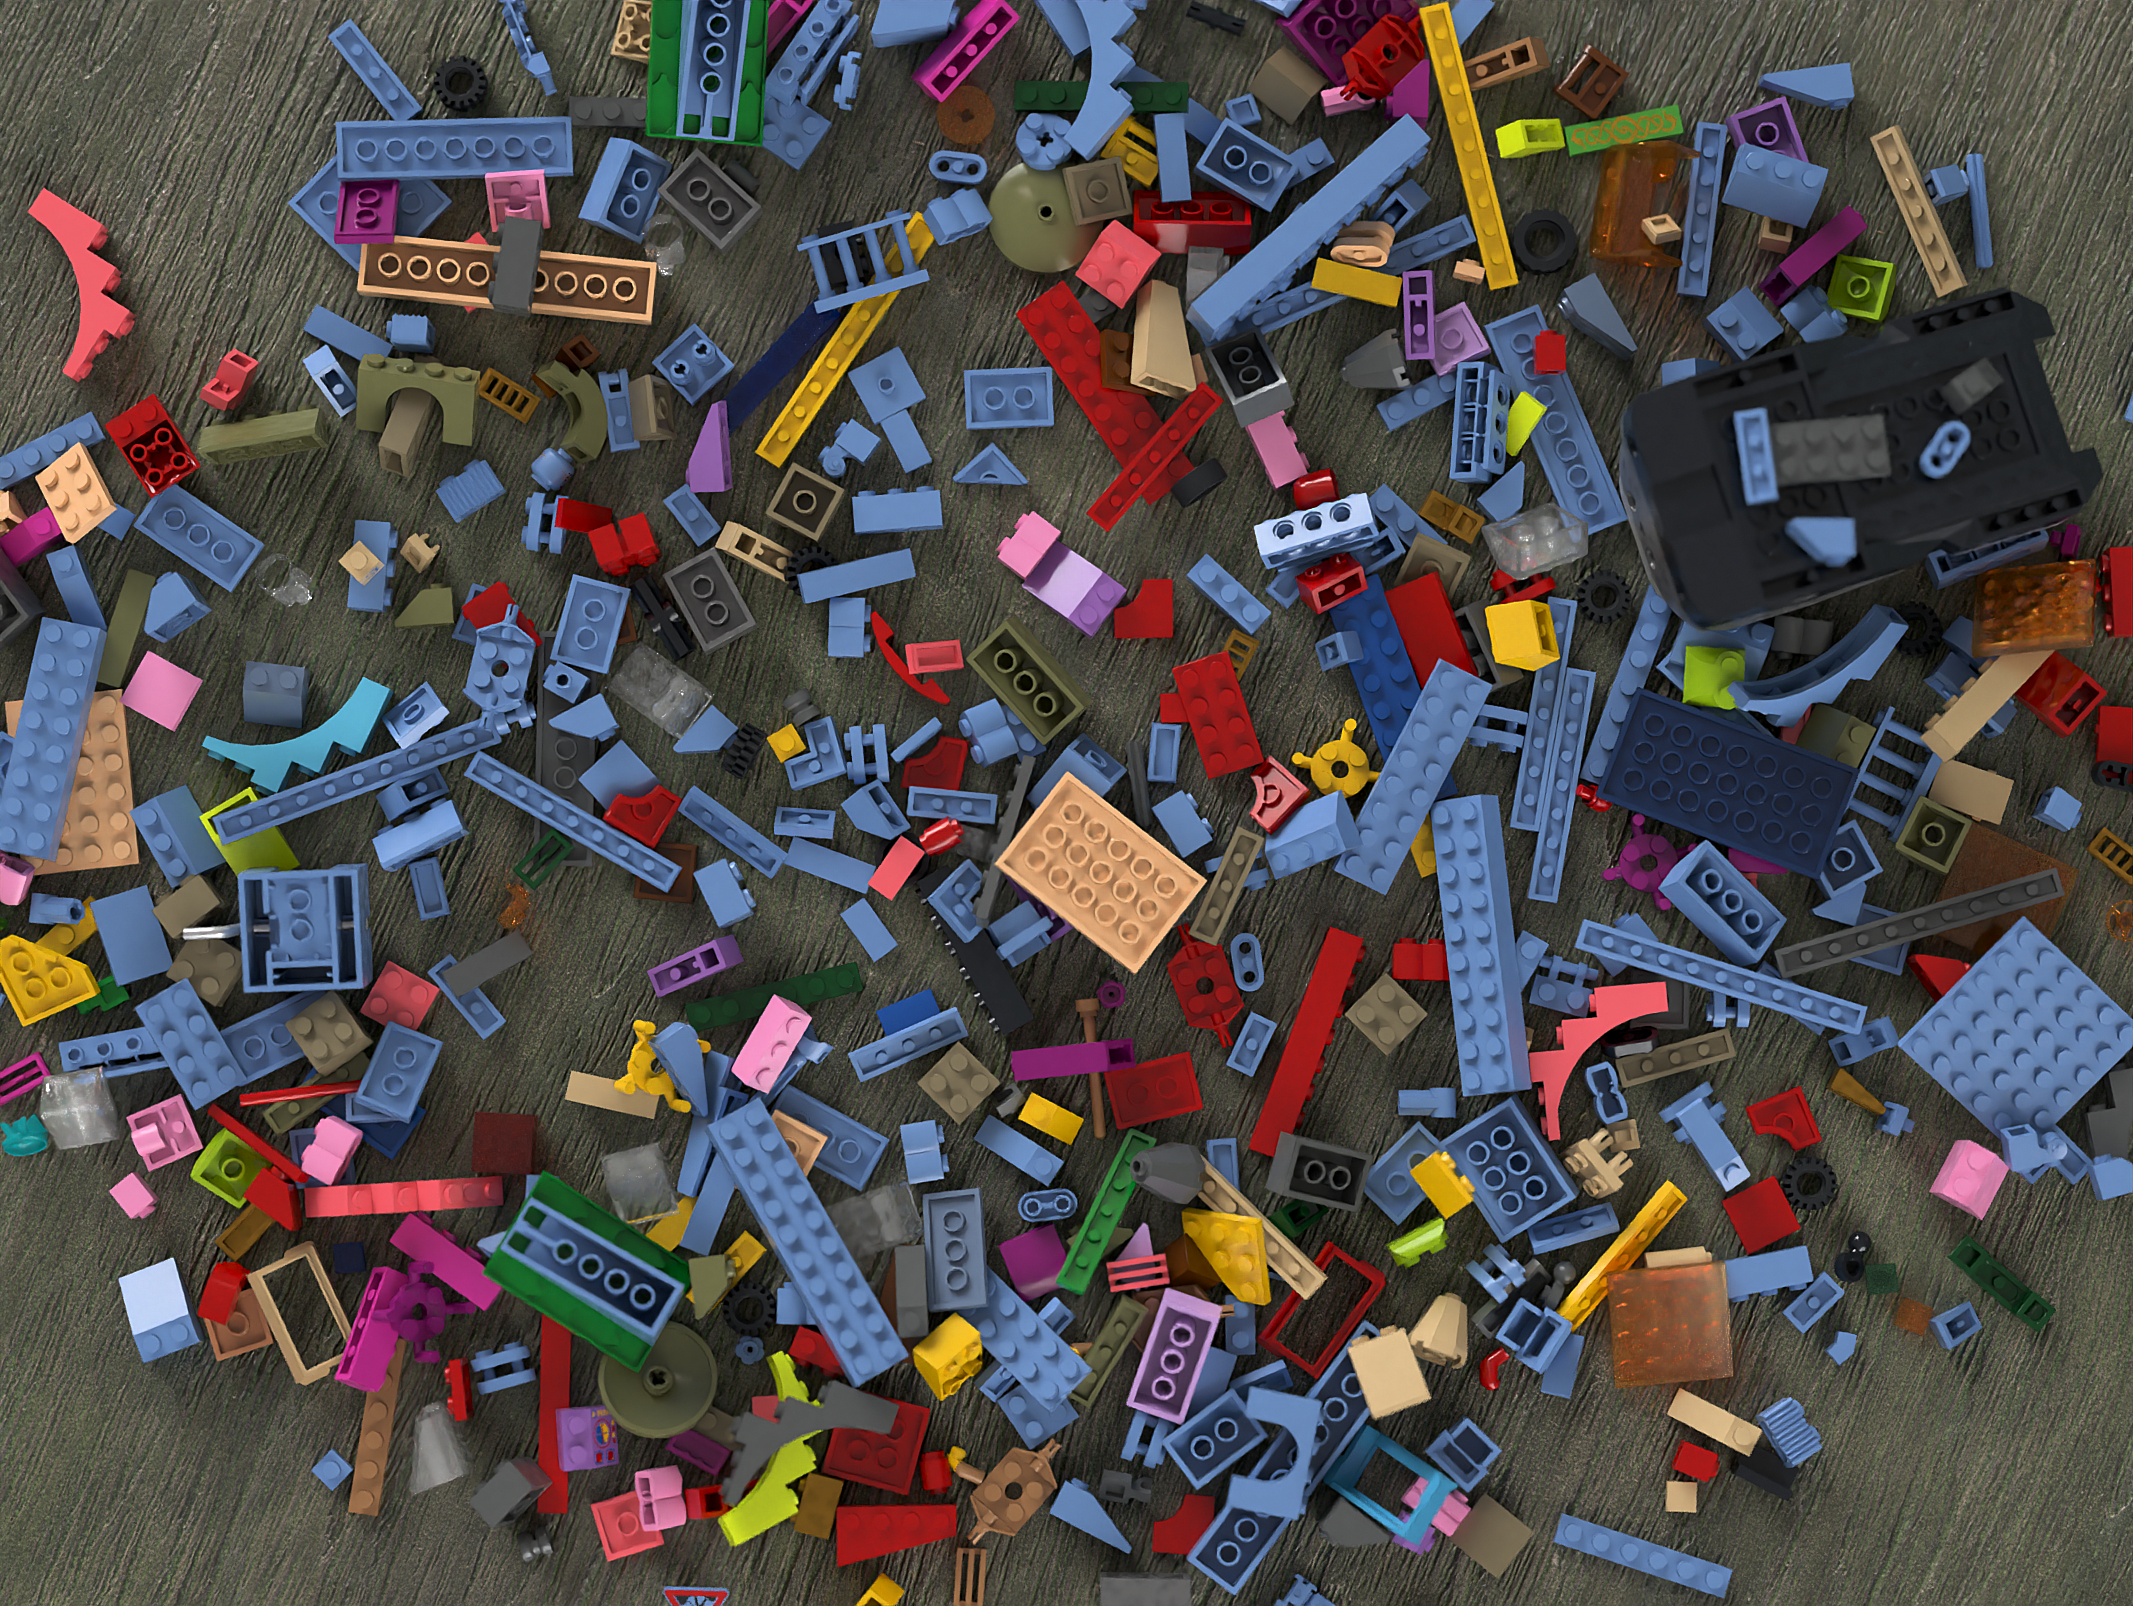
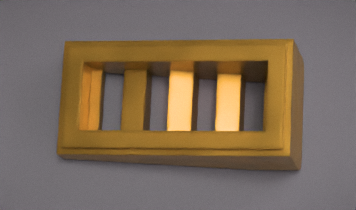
M490 367L480 381L479 396L525 424L528 423L541 402L539 397ZM495 378L498 382L489 394L486 391ZM503 386H508L509 388L505 392L502 399L498 400L497 396L499 395ZM515 391L518 392L519 395L512 406L509 407L507 403ZM526 397L530 400L520 414L517 412V409Z
M1234 628L1222 651L1230 650L1244 658L1243 662L1231 657L1233 666L1239 669L1236 675L1238 681H1240L1260 641ZM1234 640L1249 646V651L1247 652L1233 644Z
M2104 827L2086 848V851L2133 889V874L2131 876L2127 874L2128 870L2133 866V848ZM2107 839L2111 840V844L2101 854L2098 849ZM2118 846L2121 850L2110 861L2107 857ZM2126 854L2130 856L2122 868L2117 866Z
M1841 1067L1835 1069L1826 1086L1827 1090L1875 1115L1885 1113L1886 1108L1845 1069Z

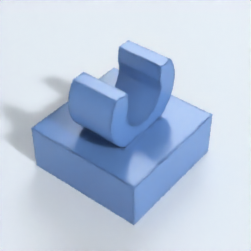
M1886 1101L1884 1104L1886 1111L1879 1116L1874 1128L1898 1136L1901 1130L1911 1133L1915 1122L1906 1118L1910 1109Z

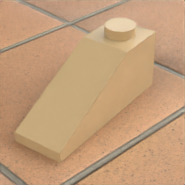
M727 521L715 548L788 583L784 579V576H787L784 566H788L789 562L786 560L794 554L790 550L741 524ZM812 562L804 565L802 573L808 572Z
M1679 1388L1667 1412V1415L1747 1456H1750L1762 1432V1429Z

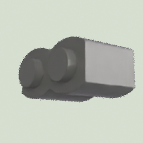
M1774 616L1772 618L1771 627L1775 628L1769 653H1774L1775 659L1793 660V656L1804 657V662L1809 663L1831 648L1833 622L1787 616Z

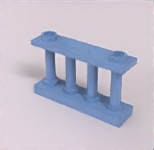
M901 208L885 213L887 219L820 239L818 233L801 238L802 244L797 245L798 251L807 249L820 291L818 295L819 301L814 302L817 314L930 280L927 269L920 271L919 265L916 266L903 220L911 218L910 212L904 214ZM890 224L892 225L905 268L902 270L904 276L892 279L891 273H887L875 229ZM860 233H864L877 277L874 278L875 284L864 287L863 282L859 281L846 238ZM833 241L836 242L849 285L846 286L847 293L837 296L835 290H831L819 250V245Z
M1889 706L1884 711L1879 710L1872 722V726L1876 727V731L1857 767L1861 770L1847 805L1849 809L1886 826L1887 830L1890 831L1887 839L1896 843L1918 796H1926L1942 759L1920 739L1923 735L1922 733L1891 719L1895 708ZM1885 729L1924 747L1925 752L1928 753L1924 763L1919 762L1917 764L1878 745ZM1874 755L1913 774L1912 778L1916 780L1911 790L1908 788L1904 790L1865 771L1872 756ZM1860 781L1899 800V804L1903 805L1899 815L1894 814L1891 816L1854 798L1853 795Z

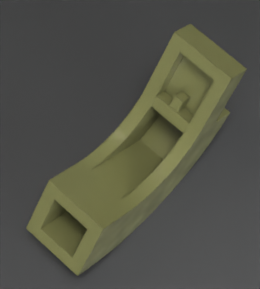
M555 360L541 365L536 376L564 398L570 412L569 429L559 447L581 464L596 459L604 444L608 425L607 409L599 387L584 369L571 373L565 364Z

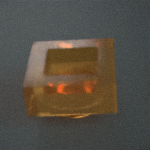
M1904 1297L1894 1325L1923 1336L1933 1308Z

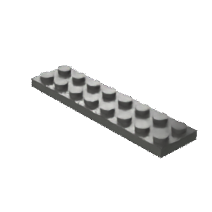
M539 631V637L544 643L538 649L535 783L594 816L595 797L578 779L596 763V739L591 740L555 729L550 725L548 720L575 707V705L543 687L545 681L542 680L545 671L550 664L555 666L557 662L550 659L557 631ZM565 664L591 680L577 705L596 696L598 672ZM535 816L534 847L554 828ZM557 830L575 847L559 866L593 867L594 850ZM555 837L533 858V865L557 841ZM561 845L542 866H549L566 847Z

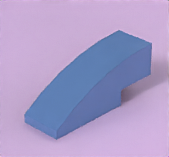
M1213 1346L1209 1347L1183 1424L1225 1394L1237 1354Z

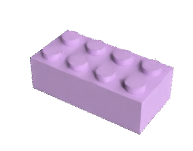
M1166 1287L1126 1403L1127 1406L1181 1425L1183 1424L1223 1307Z

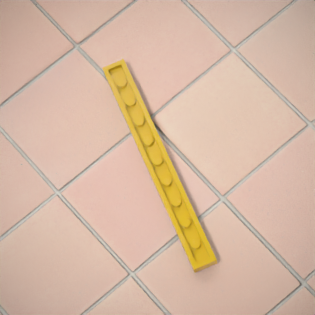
M1448 2L1420 8L1419 14L1483 268H1485L1489 292L1518 285L1519 282Z
M918 211L905 228L916 266L935 239L922 217L923 214ZM897 241L884 259L887 273H891L892 279L904 276L902 270L905 269ZM876 273L869 281L867 286L875 284L874 278H877ZM901 289L855 302L755 451L757 455L778 469H781Z

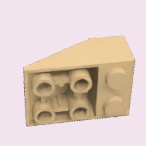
M624 0L611 52L613 56L648 63L651 1Z

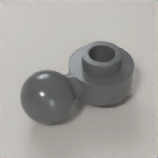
M1561 1261L1554 1267V1282L1551 1286L1545 1285L1538 1298V1301L1542 1302L1541 1309L1545 1310L1547 1307L1554 1311L1563 1295L1565 1285L1575 1280L1577 1270L1571 1262Z

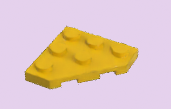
M13 934L0 940V983L23 1027L96 996L101 992L88 965Z
M1190 1207L1181 1211L1184 1234L1187 1233L1192 1238L1223 1283L1238 1300L1264 1306L1271 1301L1262 1219Z

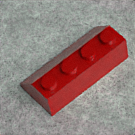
M1134 190L1133 233L1160 253H1200L1202 255L1212 253L1230 255L1250 253V203L1228 192L1191 191V201L1161 203L1160 191Z

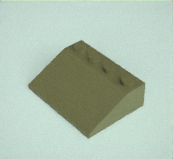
M304 405L298 407L297 412L287 413L286 410H275L269 412L268 417L258 418L257 415H246L240 417V421L229 423L227 419L213 421L211 426L203 428L197 448L198 454L214 466L329 447L324 412L320 408H315V405Z

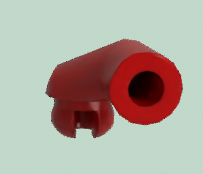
M1501 1346L1480 1363L1479 1381L1489 1391L1495 1390L1499 1386L1500 1381L1497 1379L1498 1366L1510 1358Z

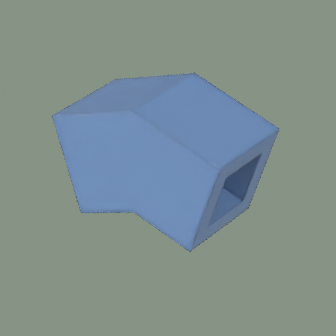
M1836 1330L1834 1342L1824 1351L1837 1365H1841L1854 1353L1857 1335Z

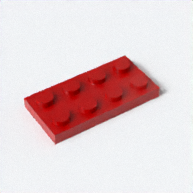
M1229 650L1172 667L1208 779L1264 762L1265 759Z

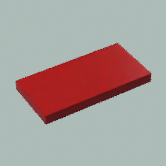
M1438 571L1384 592L1422 691L1439 658L1479 678Z

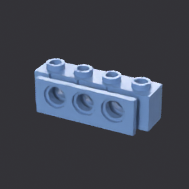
M820 0L767 77L765 83V92L788 107H790L797 95L801 97L800 104L805 107L858 30L859 16L854 14L850 19L853 2L849 0ZM842 27L843 30L841 31L840 35L837 34L835 38L832 40L838 29ZM824 50H827L825 57H821L818 63H816ZM810 72L812 75L809 81H807L805 78Z
M1458 362L1450 479L1465 484H1492V473L1504 475L1511 376L1501 373L1499 367L1486 362ZM1498 391H1502L1501 400H1498ZM1496 420L1500 421L1499 429H1496ZM1494 449L1498 450L1497 458H1494Z
M1366 492L1351 494L1342 500L1325 502L1318 507L1305 511H1295L1289 516L1269 519L1262 524L1254 526L1260 556L1266 568L1277 567L1278 572L1326 559L1338 553H1346L1374 544L1373 537L1379 536L1373 507Z
M2042 529L1959 555H1950L1936 547L1927 556L1925 567L1937 591L2045 549L2049 537L2046 530Z
M146 1027L58 1043L63 1072H79V1077L74 1078V1084H84L169 1067L163 1057L144 1060L145 1055L160 1053ZM134 1057L137 1059V1062L115 1066V1061ZM106 1063L108 1066L99 1070L86 1071L87 1066Z

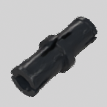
M1195 0L1191 1L1190 8H1188L1186 14L1187 18L1190 17L1210 25V29L1215 30L1219 28L1237 35V37H1241L1242 30L1246 24V19L1225 13L1223 8L1217 6L1215 9Z

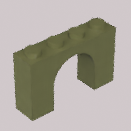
M364 354L358 367L356 429L383 433L391 416L392 394L401 388L417 387L435 396L442 406L444 413L442 442L472 446L478 425L480 371H474L467 367L454 368L442 366L434 362H415L408 358L395 359L384 357L380 354Z

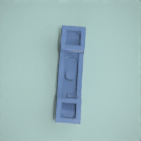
M1135 65L1121 82L1165 81ZM1189 97L1188 113H1183L1185 134L1208 147L1222 121Z

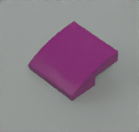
M1053 1222L998 1244L1018 1295L1024 1302L1061 1287L1056 1284V1280L1067 1256Z

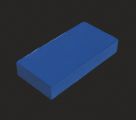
M930 988L876 1011L886 1036L941 1013Z

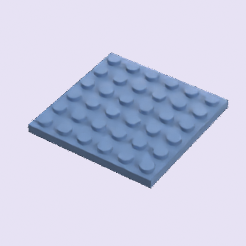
M2023 916L1897 1044L2000 1140V1129L2029 1124L2035 1130L2038 1137L2047 1133L2133 1047V1019Z

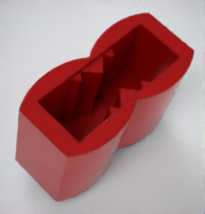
M1399 938V943L1392 944L1391 978L1393 980L1450 982L1445 939H1428V944H1416L1417 939Z

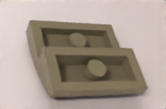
M1484 1493L1448 1539L1494 1577L1499 1579L1535 1532L1488 1494Z

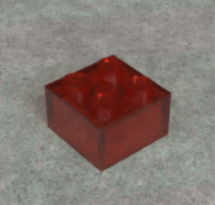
M475 1112L471 1171L534 1174L538 1115Z

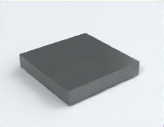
M1631 969L1630 985L1666 982L1668 1011L1632 1018L1629 1020V1028L1652 1026L1656 1029L1689 1030L1690 984L1647 970Z

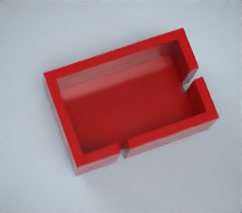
M644 512L618 521L622 530L621 534L617 535L613 523L587 532L599 566L608 576L613 575L614 578L629 574L631 572L629 568L641 565L642 568L652 566L658 563L657 558L663 556L652 524Z

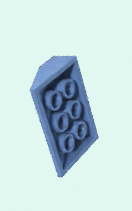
M1516 1093L1493 1106L1437 1144L1442 1153L1447 1151L1457 1164L1454 1170L1460 1177L1465 1174L1474 1185L1475 1191L1472 1192L1475 1196L1474 1202L1501 1244L1575 1199L1580 1193Z

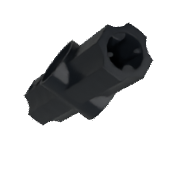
M649 574L638 579L628 587L645 613L643 616L657 637L661 638L665 648L675 662L685 658L697 649L681 625V619L668 599L665 600L660 592L661 590Z

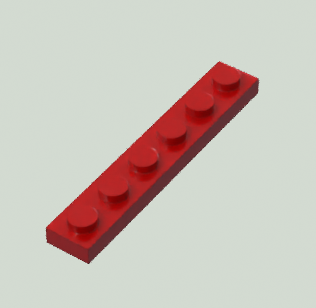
M1202 381L1085 514L1108 533L1224 400Z

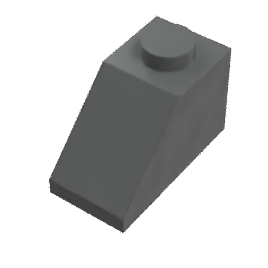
M1985 357L1953 379L1939 393L1948 401L1947 403L1958 416L1999 386L2004 380Z

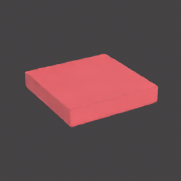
M636 1490L591 1504L607 1561L665 1544L661 1530L644 1531L640 1521V1500Z

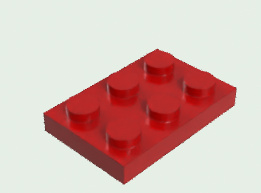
M1189 1051L1136 1064V1067L1103 1073L1117 1130L1204 1109Z

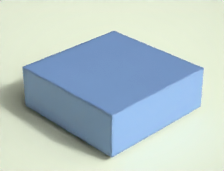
M1252 93L1224 102L1229 119L1241 127L1245 128L1261 122Z

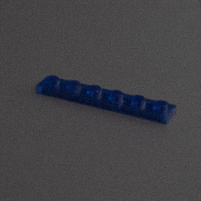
M817 296L725 396L722 401L726 400L729 438L840 318L841 313L839 311L831 309L817 314L814 302L819 301ZM706 418L701 423L703 426L706 421Z

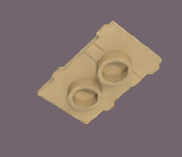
M1952 757L1946 763L1942 760L1927 798L1946 808L1970 815L1973 820L1980 822L1982 819L2000 825L2014 780L1996 775L1997 772L1990 769L1985 771L1955 761V757Z

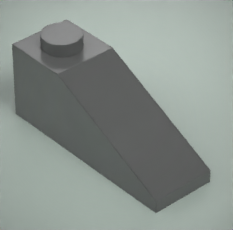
M925 1245L895 1246L898 1337L928 1336L929 1320Z

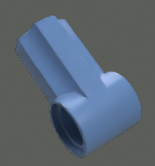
M32 893L29 913L30 923L78 925L80 920L85 917V907L80 899L59 898L57 895Z
M1456 1088L1398 1090V1115H1430V1118L1456 1117Z

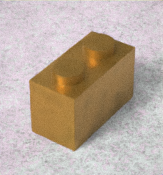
M810 1471L808 1477L802 1476L798 1493L803 1494L800 1506L796 1505L799 1512L793 1514L790 1522L795 1523L794 1531L828 1540L845 1479L815 1471Z

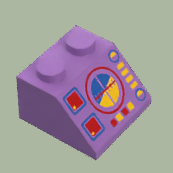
M604 1405L556 1409L559 1469L572 1471L619 1464L617 1424L609 1415Z

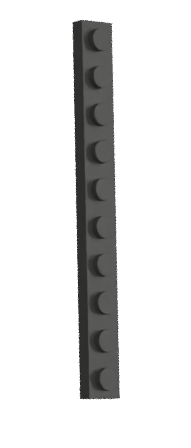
M2055 867L1772 952L1780 978L1784 979L2065 896L2057 868Z

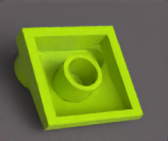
M1838 254L1827 293L1829 306L1834 310H1840L1845 316L1863 319L1868 323L1882 322L1888 313L1894 292L1896 266L1893 263Z
M1686 645L1683 704L1721 707L1723 709L1739 708L1735 705V699L1727 689L1733 681L1744 682L1745 648Z
M224 1127L213 1137L199 1156L190 1176L240 1209L246 1201L242 1197L261 1169L263 1167H271L272 1163Z
M1435 1217L1385 1246L1397 1266L1404 1264L1405 1268H1408L1421 1261L1419 1255L1430 1250L1431 1254H1434L1447 1246L1445 1240L1449 1236L1444 1229L1445 1225L1442 1218Z

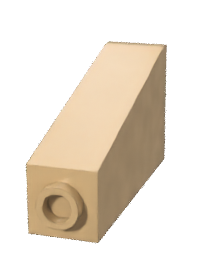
M1152 279L1137 291L1130 383L1182 400L1196 389V381L1178 288L1168 285L1164 281Z

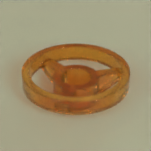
M2119 901L2113 904L2107 911L2105 917L2106 928L2117 940L2133 941V937L2126 938L2127 930L2133 927V915L2129 912L2120 913L2115 909L2116 906L2123 903L2133 905V901ZM2111 913L2116 917V925L2121 929V937L2116 935L2111 929ZM2124 915L2130 918V924L2127 927L2121 924V918Z

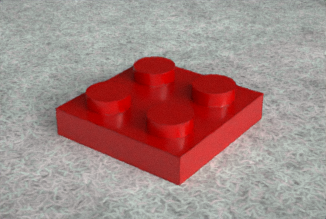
M468 1357L456 1358L449 1361V1367H445L446 1384L451 1385L452 1397H448L449 1414H454L455 1421H460L473 1417L474 1408Z

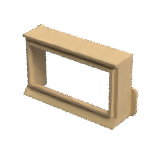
M306 1241L287 1250L283 1259L246 1275L296 1383L300 1382L302 1385H308L327 1376L330 1372V1367L341 1362L343 1353L306 1370L263 1276L306 1256L346 1343L353 1328L317 1248L312 1241Z

